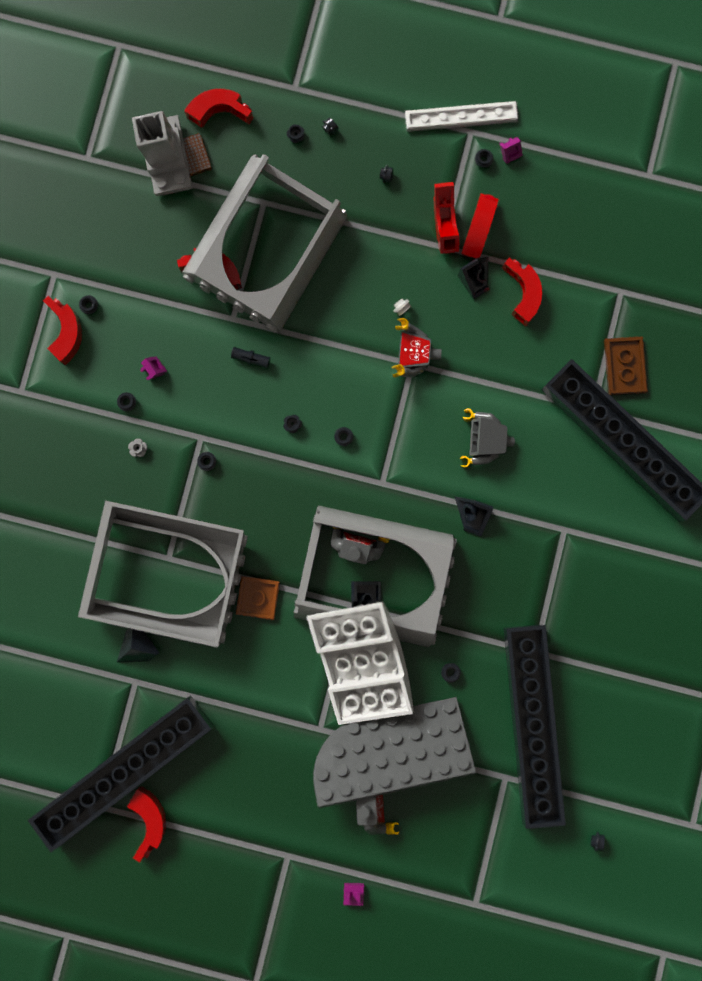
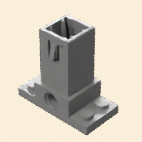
M163 111L133 117L132 121L137 147L145 157L147 171L152 178L155 196L192 189L179 116L166 117Z

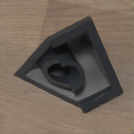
M489 256L476 258L460 268L458 277L473 299L489 290Z
M454 496L464 527L463 530L482 536L494 507L476 500Z
M351 581L352 608L374 604L381 600V581Z
M128 628L117 662L151 661L159 654V651L144 631Z

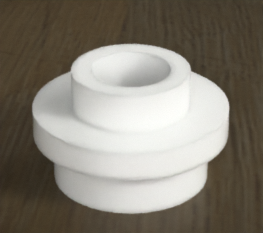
M403 298L394 305V313L397 312L400 316L411 307L408 303L409 300L406 299L404 301Z

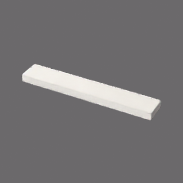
M516 101L405 111L407 131L517 122L518 120Z

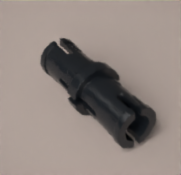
M233 347L231 352V359L247 362V365L254 364L266 369L269 367L271 360L269 356L257 354L253 350L246 351Z

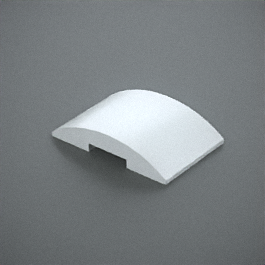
M383 602L307 616L317 654H321L330 685L328 692L338 725L413 714L411 689L404 655L395 626Z

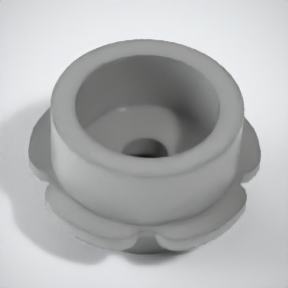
M135 439L128 446L130 449L129 453L133 457H142L146 453L147 444L141 439Z

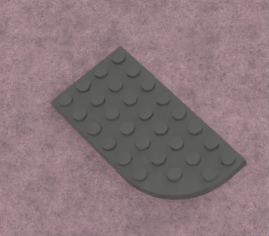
M453 697L413 706V714L347 723L335 730L324 742L315 762L314 787L318 808L321 809L475 775L476 772L457 698Z

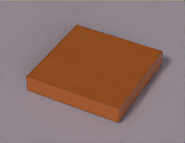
M241 576L236 615L274 620L280 582Z

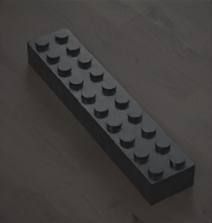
M573 359L541 389L678 522L686 521L702 505V483Z
M546 625L505 627L503 629L522 824L526 829L564 826L566 824Z
M190 695L27 821L48 850L53 852L205 735L214 725Z

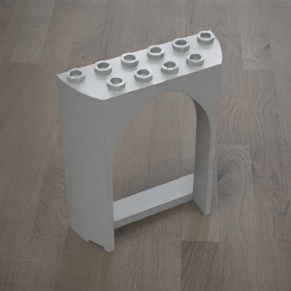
M253 155L181 274L184 275L183 278L186 281L199 284V288L207 293L211 291L216 294V298L221 302H229L234 305L233 308L240 313L246 312L250 315L249 318L257 323L261 321L266 324V328L271 332L276 333L277 331L280 333L346 221L347 213L346 210L340 208L341 202L335 199L334 203L329 202L268 164V156L262 155L259 158L257 155ZM262 174L325 213L326 216L297 266L286 279L276 286L263 291L242 292L237 291L232 286L225 273L222 261V245L229 227Z
M105 501L78 617L218 647L220 643L224 644L226 626L228 623H231L233 612H230V608L236 601L237 593H234L235 586H239L241 574L238 573L240 566L243 567L245 562L243 550L246 547L248 536L245 535L244 530ZM116 523L185 538L199 544L214 557L220 566L225 581L224 590L207 607L182 615L168 614L95 598L112 524Z
M318 505L313 520V529L293 617L307 620L309 615L342 610L305 601L321 527L326 525L397 541L411 548L423 559L433 578L435 588L433 593L415 610L391 617L399 641L430 647L431 644L434 645L437 635L435 633L436 626H440L442 615L439 614L440 607H444L446 595H443L444 588H448L450 576H447L448 569H452L454 557L451 555L452 550L455 549L456 539L453 538V535Z

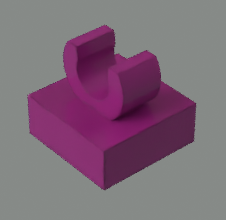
M518 137L514 139L509 138V141L504 144L500 143L502 157L506 164L523 156L521 141Z
M157 356L145 358L141 362L143 367L140 371L148 372L147 380L163 376L167 372Z
M344 883L343 905L363 906L364 883Z

